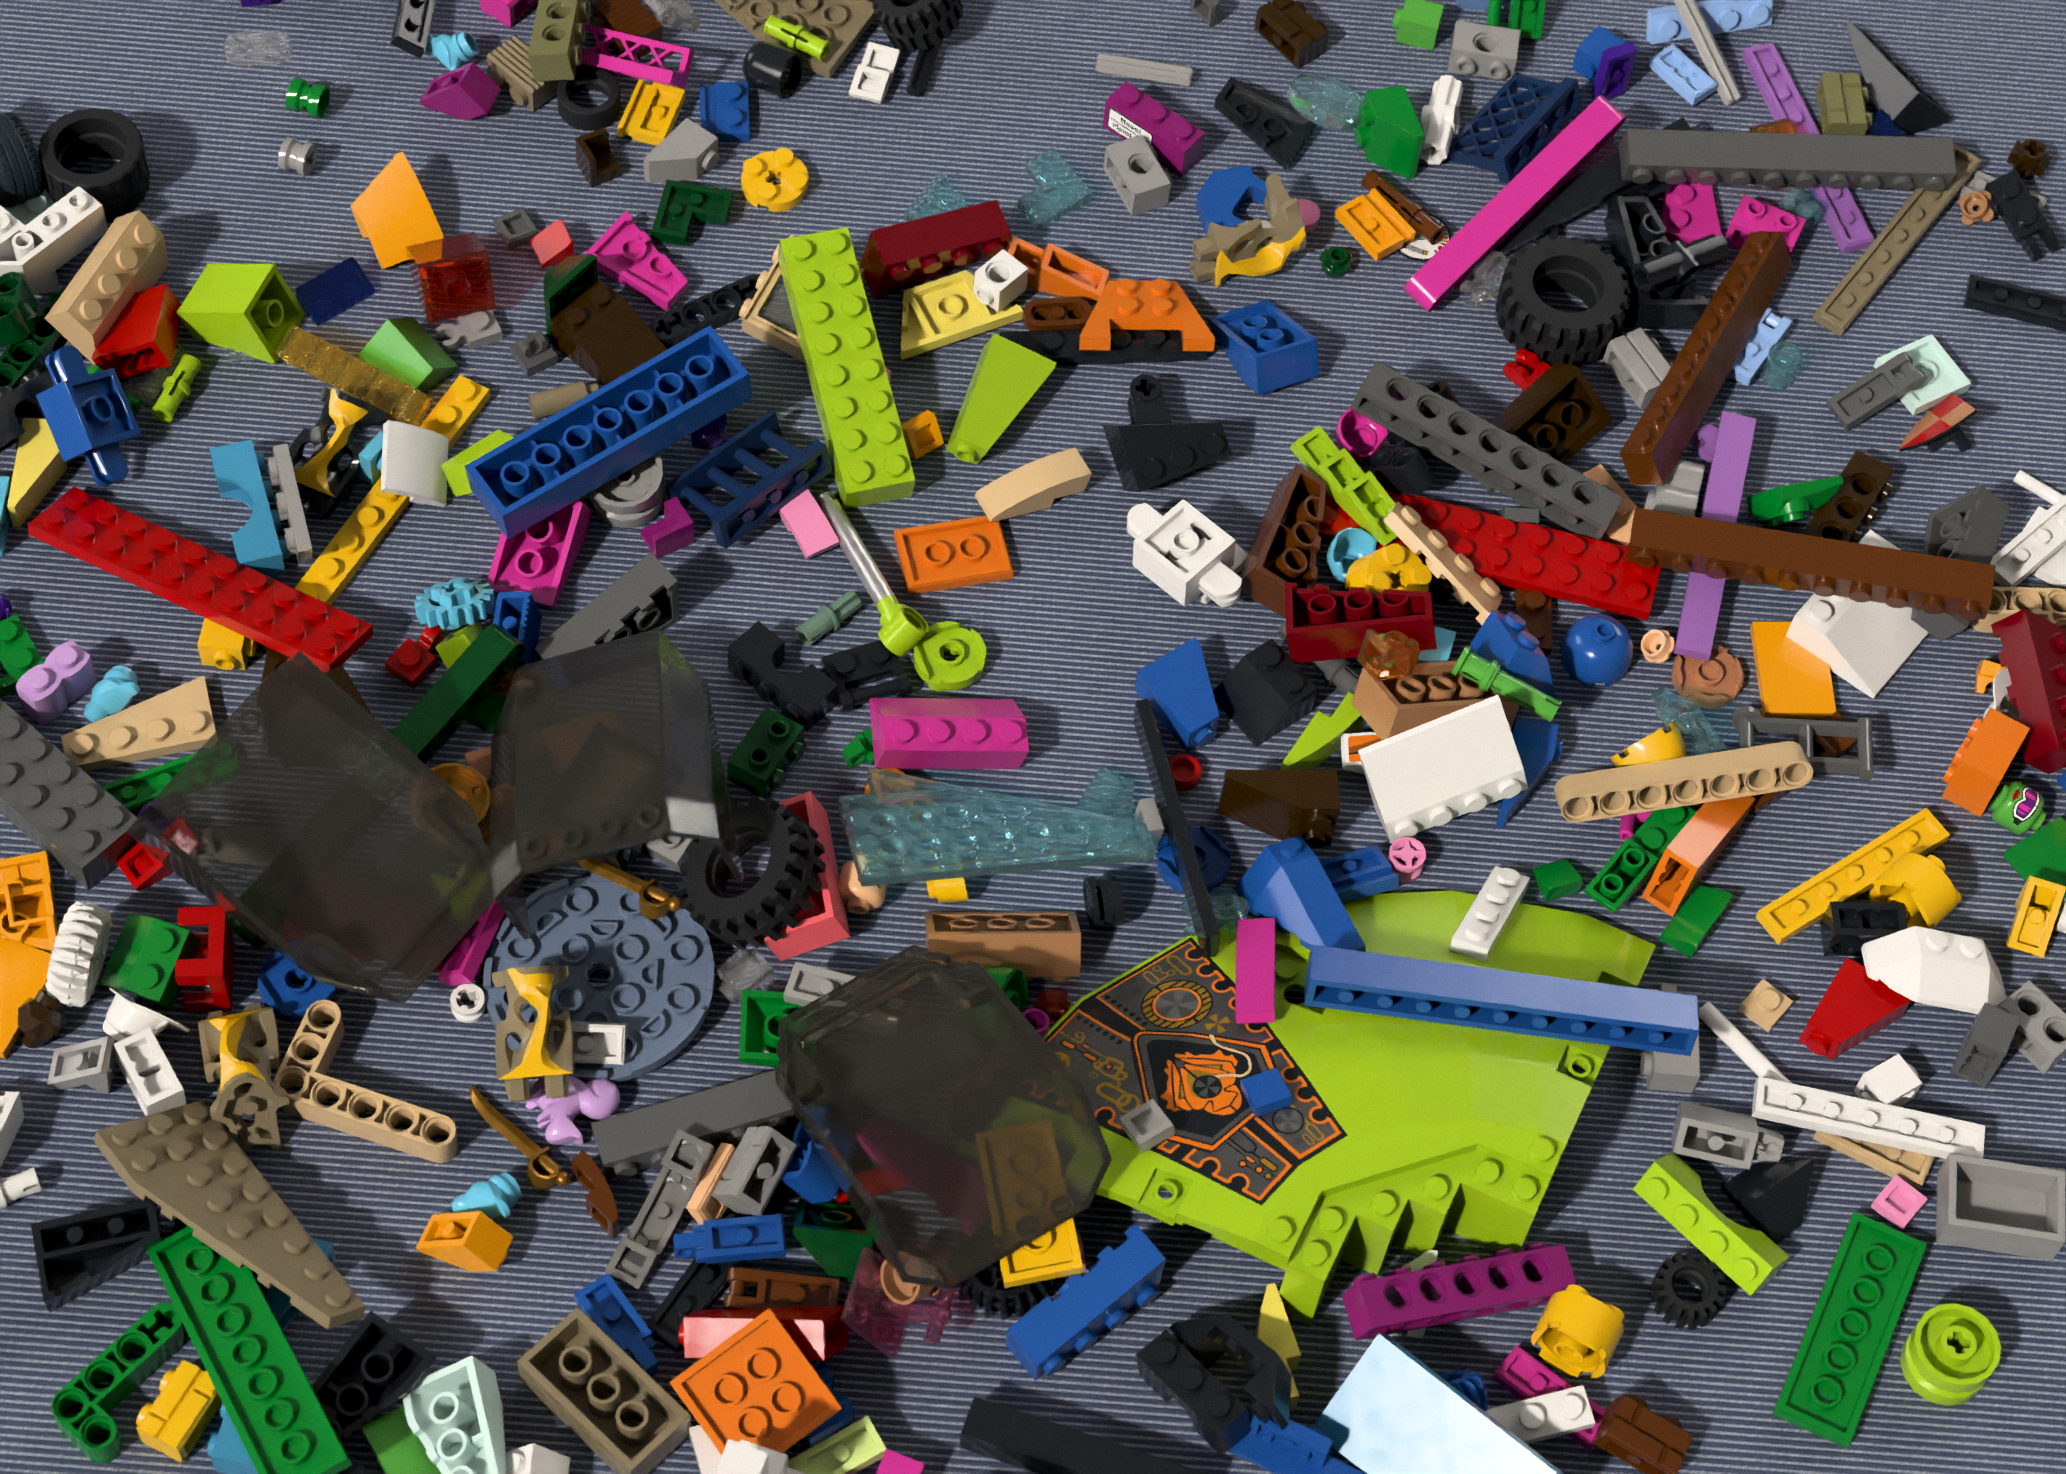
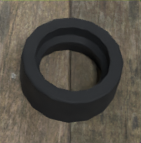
M593 66L576 68L574 80L559 81L557 86L558 112L563 121L571 127L583 131H594L609 126L617 119L621 110L619 83L611 73ZM591 89L600 91L609 98L602 105L591 108L576 106L569 101L573 94Z

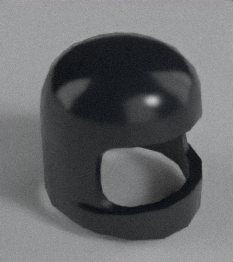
M766 41L755 43L747 51L743 61V76L749 85L771 93L778 98L785 99L793 94L800 84L803 74V63L799 52ZM791 57L793 64L789 79L784 88L779 91L783 69Z

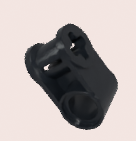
M1142 374L1136 376L1130 384L1131 396L1127 403L1131 424L1171 422L1159 381L1151 375Z

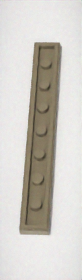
M1953 143L1956 176L1948 187L1936 192L1916 188L1815 312L1812 320L1841 337L1977 170L1981 159Z

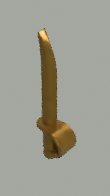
M569 842L566 843L567 852L580 866L639 894L640 913L644 918L657 919L664 916L669 910L678 911L681 909V899L672 897V894L657 888V880L651 879L649 882H646L590 856Z
M474 1085L470 1086L471 1100L481 1117L530 1159L527 1170L528 1184L535 1189H547L556 1183L561 1187L567 1186L571 1181L570 1175L563 1171V1168L549 1157L552 1149L549 1146L541 1149L496 1110L479 1093ZM539 1168L547 1176L540 1175L535 1169Z

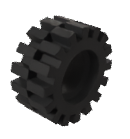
M1680 1252L1674 1254L1672 1260L1668 1257L1664 1260L1662 1266L1659 1267L1650 1286L1652 1291L1650 1301L1651 1303H1657L1654 1308L1657 1315L1661 1312L1665 1313L1663 1318L1665 1323L1669 1324L1670 1320L1674 1319L1676 1320L1674 1328L1682 1329L1685 1323L1688 1324V1330H1695L1698 1323L1702 1328L1708 1324L1709 1320H1713L1725 1299L1726 1285H1722L1725 1279L1723 1273L1715 1274L1718 1266L1714 1262L1709 1267L1704 1264L1708 1257L1701 1255L1697 1261L1694 1260V1252H1687L1685 1258H1682ZM1680 1279L1693 1281L1701 1288L1702 1299L1696 1303H1688L1681 1300L1674 1293V1283Z

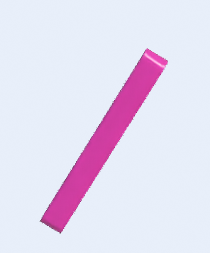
M1602 95L1597 97L1411 277L1403 290L1428 313L1433 311L1620 129L1627 117Z

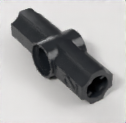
M1715 234L1685 244L1683 240L1675 241L1668 245L1660 255L1635 264L1631 271L1634 278L1633 283L1639 291L1646 292L1654 291L1674 282L1679 286L1686 285L1697 278L1702 271L1727 261L1730 255L1728 242L1722 235Z

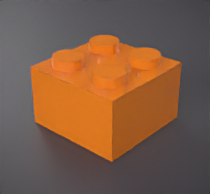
M1991 707L1983 720L1976 717L1942 779L1948 785L1941 797L1981 817L2030 728Z

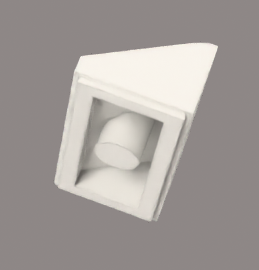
M571 1021L575 1063L624 1065L627 1023ZM553 1026L550 1029L549 1040L551 1044L557 1045L562 1039V1032L558 1026Z

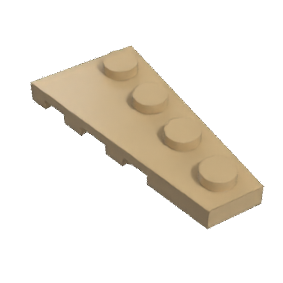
M204 676L61 736L64 754L84 772L218 745Z

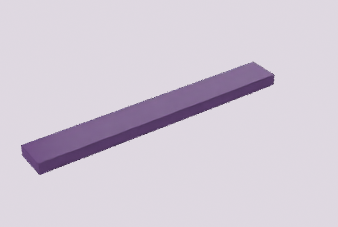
M1774 43L1744 48L1741 56L1780 133L1820 134ZM1829 186L1809 187L1842 254L1867 249L1872 244L1875 238L1848 186L1841 189H1832Z
M1722 411L1700 518L1737 523L1756 418ZM1689 572L1675 649L1673 651L1674 654L1709 661L1726 578L1713 579L1706 574Z

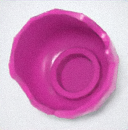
M1350 408L1339 418L1335 431L1338 448L1340 450L1345 448L1355 460H1368L1388 434L1386 428Z

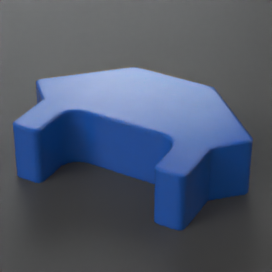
M1250 165L1212 172L1197 194L1195 208L1206 236L1209 223L1211 222L1226 227H1234L1239 223L1245 222L1235 216L1245 201L1254 200L1264 205L1266 181L1255 177Z

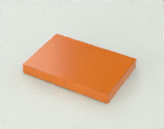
M986 515L894 530L893 537L908 595L1013 579V568L1000 520L990 522Z

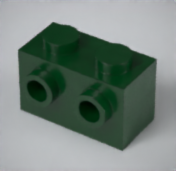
M765 707L727 761L728 781L766 800L773 789L778 790L782 786L790 764L792 762L797 763L803 756L806 749L804 726Z

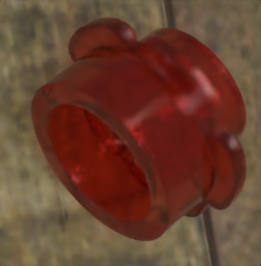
M1051 989L1037 994V1003L1034 1005V1008L1046 1012L1050 1021L1059 1020L1065 1015L1072 1004L1068 1001L1067 992Z

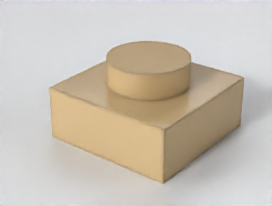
M1762 979L1741 1003L1738 1011L1769 1033L1790 1009L1793 1001Z

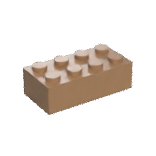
M1457 661L1363 667L1351 702L1381 741L1495 695H1498L1501 700L1511 730L1520 706L1490 689L1488 691L1478 689V684L1460 674L1457 676L1452 675L1451 672Z

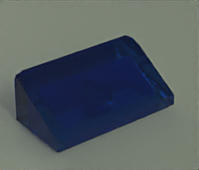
M349 257L296 289L299 304L317 326L375 293L372 284L353 257Z

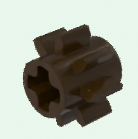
M2030 138L2023 143L2016 141L2013 150L2010 151L2007 158V163L2013 164L2012 170L2016 169L2022 179L2028 180L2035 175L2041 178L2052 156L2045 154L2046 145Z

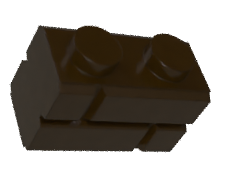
M1273 0L1258 9L1254 29L1298 70L1310 63L1311 60H1315L1325 53L1329 37L1327 27L1322 21L1314 20L1306 12L1304 5L1300 1Z

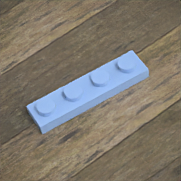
M1705 0L1696 2L1712 35L1770 26L1772 23L1773 0ZM1676 5L1647 10L1646 40L1651 45L1691 38Z

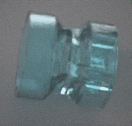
M1797 186L1792 188L1783 197L1778 206L1781 210L1791 212L1806 219L1803 232L1811 229L1821 219L1826 210V207L1817 199L1812 200L1809 197V192L1805 188Z
M1777 342L1772 345L1767 355V361L1762 368L1761 375L1763 381L1775 389L1790 387L1794 383L1797 371L1802 363L1803 355L1801 350L1790 342Z

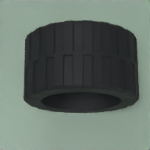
M105 108L79 109L59 117L42 134L40 145L38 146V155L44 173L46 190L55 203L80 186L103 205L105 219L109 221L123 216L129 211H133L146 197V192L150 186V173L142 135L132 120H128L123 114ZM93 156H110L121 160L113 168L98 174L85 175L69 171L77 162Z

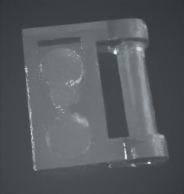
M643 0L656 13V19L660 24L665 27L695 32L701 23L693 13V7L685 0Z

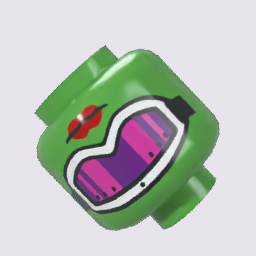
M2013 781L2009 785L2004 782L1997 789L1989 803V808L1992 809V819L2016 835H2022L2030 828L2036 831L2047 815V812L2042 810L2045 802L2044 797L2021 781Z

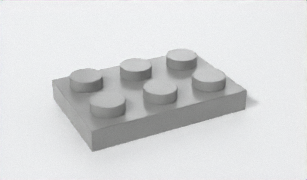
M288 444L273 446V457L267 458L272 486L279 485L281 492L276 493V503L280 520H288L289 528H284L289 556L296 555L298 564L312 561L313 549Z

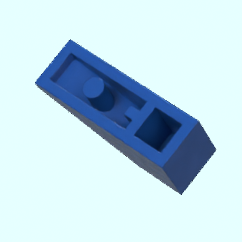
M1515 717L1511 733L1524 768L1528 789L1521 791L1515 797L1503 798L1499 801L1496 821L1497 828L1503 829L1547 776L1552 761H1559L1563 740L1557 739L1559 725Z

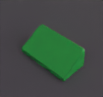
M1698 884L1659 939L1691 959L1729 908L1734 895Z

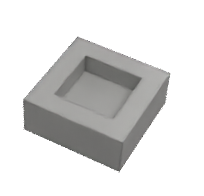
M1154 797L1140 799L1133 821L1143 850L1157 848L1162 833L1166 831L1163 811H1158Z
M1154 1099L1147 1101L1119 1118L1122 1129L1141 1153L1175 1135L1174 1125Z

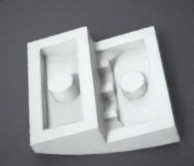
M387 420L383 424L381 492L410 497V502L445 507L447 479L440 465L448 460L449 438L419 426Z

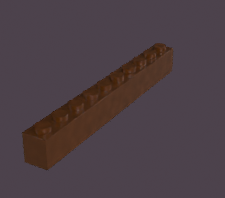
M1758 231L1750 233L1620 452L1632 485L1664 486L1792 265L1782 232Z
M1636 507L1626 557L1627 562H1633L1641 567L1658 566L1670 568L1677 573L1695 572L1706 574L1713 579L1731 578L1742 580L1750 585L1762 583L1778 586L1780 589L1787 591L1796 589L1811 591L1824 597L1836 595L1848 597L1856 602L1873 601L1885 603L1892 608L1910 607L1922 609L1929 614L1947 613L1958 615L1965 620H1985L1992 602L1996 565Z

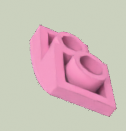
M808 489L778 511L788 532L793 533L806 560L839 545L838 537Z

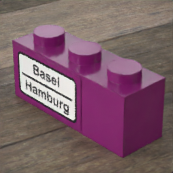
M1127 81L1106 100L1103 127L1123 140L1142 135L1148 146H1152L1155 149L1158 163L1179 177H1182L1201 159L1205 132Z

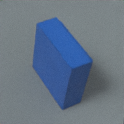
M1277 1067L1240 1080L1241 1090L1255 1117L1293 1105L1292 1095Z

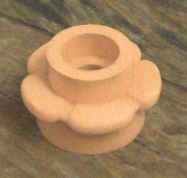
M1651 630L1641 640V651L1647 661L1651 663L1655 661L1660 664L1667 661L1675 649V640L1673 637H1670V633L1666 630Z

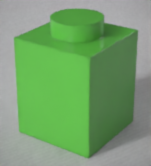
M1405 0L1403 9L1396 8L1392 27L1398 28L1395 42L1433 50L1444 5L1424 0Z

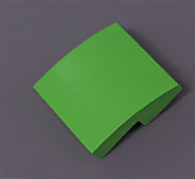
M404 1406L361 1427L364 1438L385 1474H441L436 1464L432 1463L426 1454L427 1450L419 1437L409 1427Z

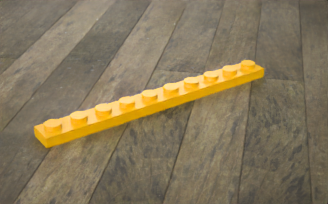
M459 375L420 427L448 437L449 452L490 399V389ZM380 477L299 581L295 589L332 605L408 506L410 497L381 492Z

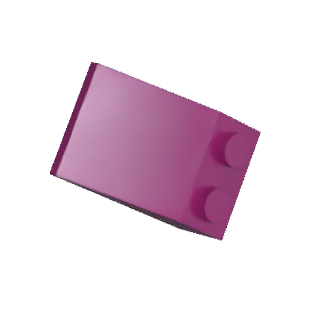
M574 501L509 540L501 531L487 579L491 589L498 593L529 591L535 603L554 608L584 543L593 510L582 502Z

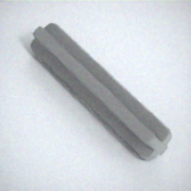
M1099 53L1096 61V71L1098 73L1181 86H1190L1192 81L1193 69L1188 66Z

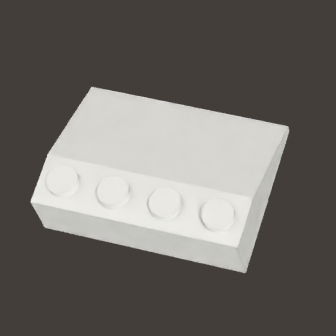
M1869 530L1859 542L1860 544L1900 550L1872 530ZM1814 593L1795 614L1786 636L1830 666V671L1874 699L1928 636L1929 632L1911 620L1913 608H1892L1885 603L1873 601L1856 602L1848 597L1836 595L1824 597Z
M1498 695L1358 750L1375 810L1390 843L1401 837H1413L1416 833L1433 826L1444 825L1451 819L1468 812L1480 811L1486 805L1503 798L1515 797L1521 791L1528 789L1524 768Z

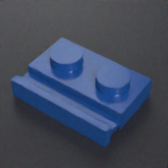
M699 82L701 127L718 137V142H750L748 82H714V85L705 86L704 82Z
M1378 845L1319 861L1342 904L1399 888V876L1397 873L1392 872L1391 864Z

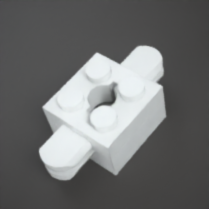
M1184 499L1165 515H1161L1147 503L1137 504L1130 509L1127 516L1126 530L1129 535L1135 538L1133 566L1184 607L1200 593H1204L1221 607L1231 606L1238 601L1241 593L1242 579L1230 569L1234 565L1236 544L1234 538Z

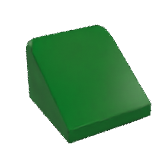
M1567 859L1534 867L1531 870L1545 902L1577 894L1580 892L1583 884L1581 875Z

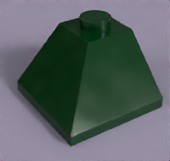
M593 254L566 257L558 265L552 266L544 276L547 338L551 341V319L598 282L597 257Z
M799 1198L793 1235L829 1276H838L840 1280L845 1282H858L861 1279L869 1280L878 1206L854 1205L853 1203L833 1201L812 1204L806 1199Z

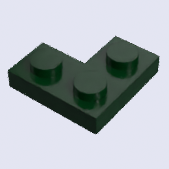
M667 180L651 231L652 240L685 246L693 220L726 226L733 203V191Z

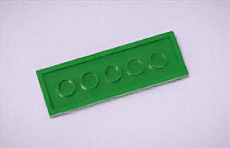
M1855 1211L1853 1212L1772 1415L1839 1446L1848 1448L1925 1252L1926 1243Z

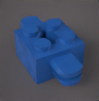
M66 345L50 353L45 358V364L55 386L37 394L36 397L63 461L67 462L85 457L95 483L101 486H109L122 480L127 476L129 470L119 445L142 434L115 369L111 368L88 374L79 350L73 346Z

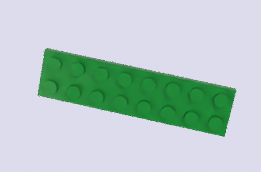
M190 1226L183 1228L147 1249L146 1251L257 1473L337 1474L351 1466L352 1463L252 1270L247 1266H243L240 1269L192 1235L193 1229Z

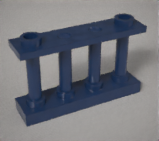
M771 409L665 485L668 500L677 497L684 509L691 504L709 516L716 542L727 549L832 472L827 446L818 439L802 450L783 438L776 412ZM769 447H773L788 457L789 460L775 469L757 456ZM744 465L763 478L750 488H747L731 477L733 473ZM719 485L737 498L721 508L705 497L704 494Z

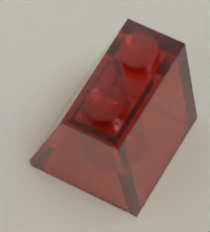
M474 232L406 246L410 274L428 323L496 308L488 253Z

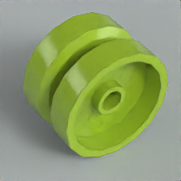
M1956 1303L1938 1305L1924 1313L1903 1344L1900 1358L1903 1375L1914 1392L1927 1401L1944 1406L1960 1405L1974 1398L1994 1372L2000 1361L2001 1344L1995 1328L1985 1316L1975 1309Z

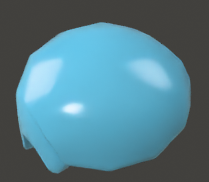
M1348 527L1338 531L1330 543L1327 552V563L1333 576L1345 583L1346 574L1351 564L1356 559L1376 551L1377 540L1375 537L1360 528Z

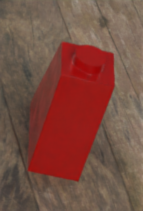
M165 283L134 293L93 352L91 359L97 366L103 370L114 368L118 379L121 380L172 365L181 319L176 312L180 308L181 303L169 286Z
M1847 957L1798 1041L1805 1044L1813 1053L1824 1055L1833 1060L1902 1018L1911 1000L1893 991L1881 980L1875 981L1867 977L1865 967Z

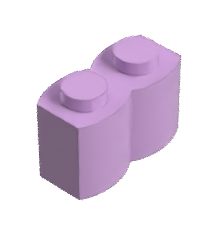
M68 641L56 647L47 656L44 664L31 668L18 680L16 690L23 711L40 725L47 724L59 717L69 702L81 698L94 686L96 675L91 657L74 641Z

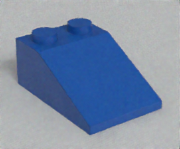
M1269 300L1208 318V325L1239 377L1258 395L1270 394L1278 388L1291 384H1302L1307 379L1319 376L1317 339Z

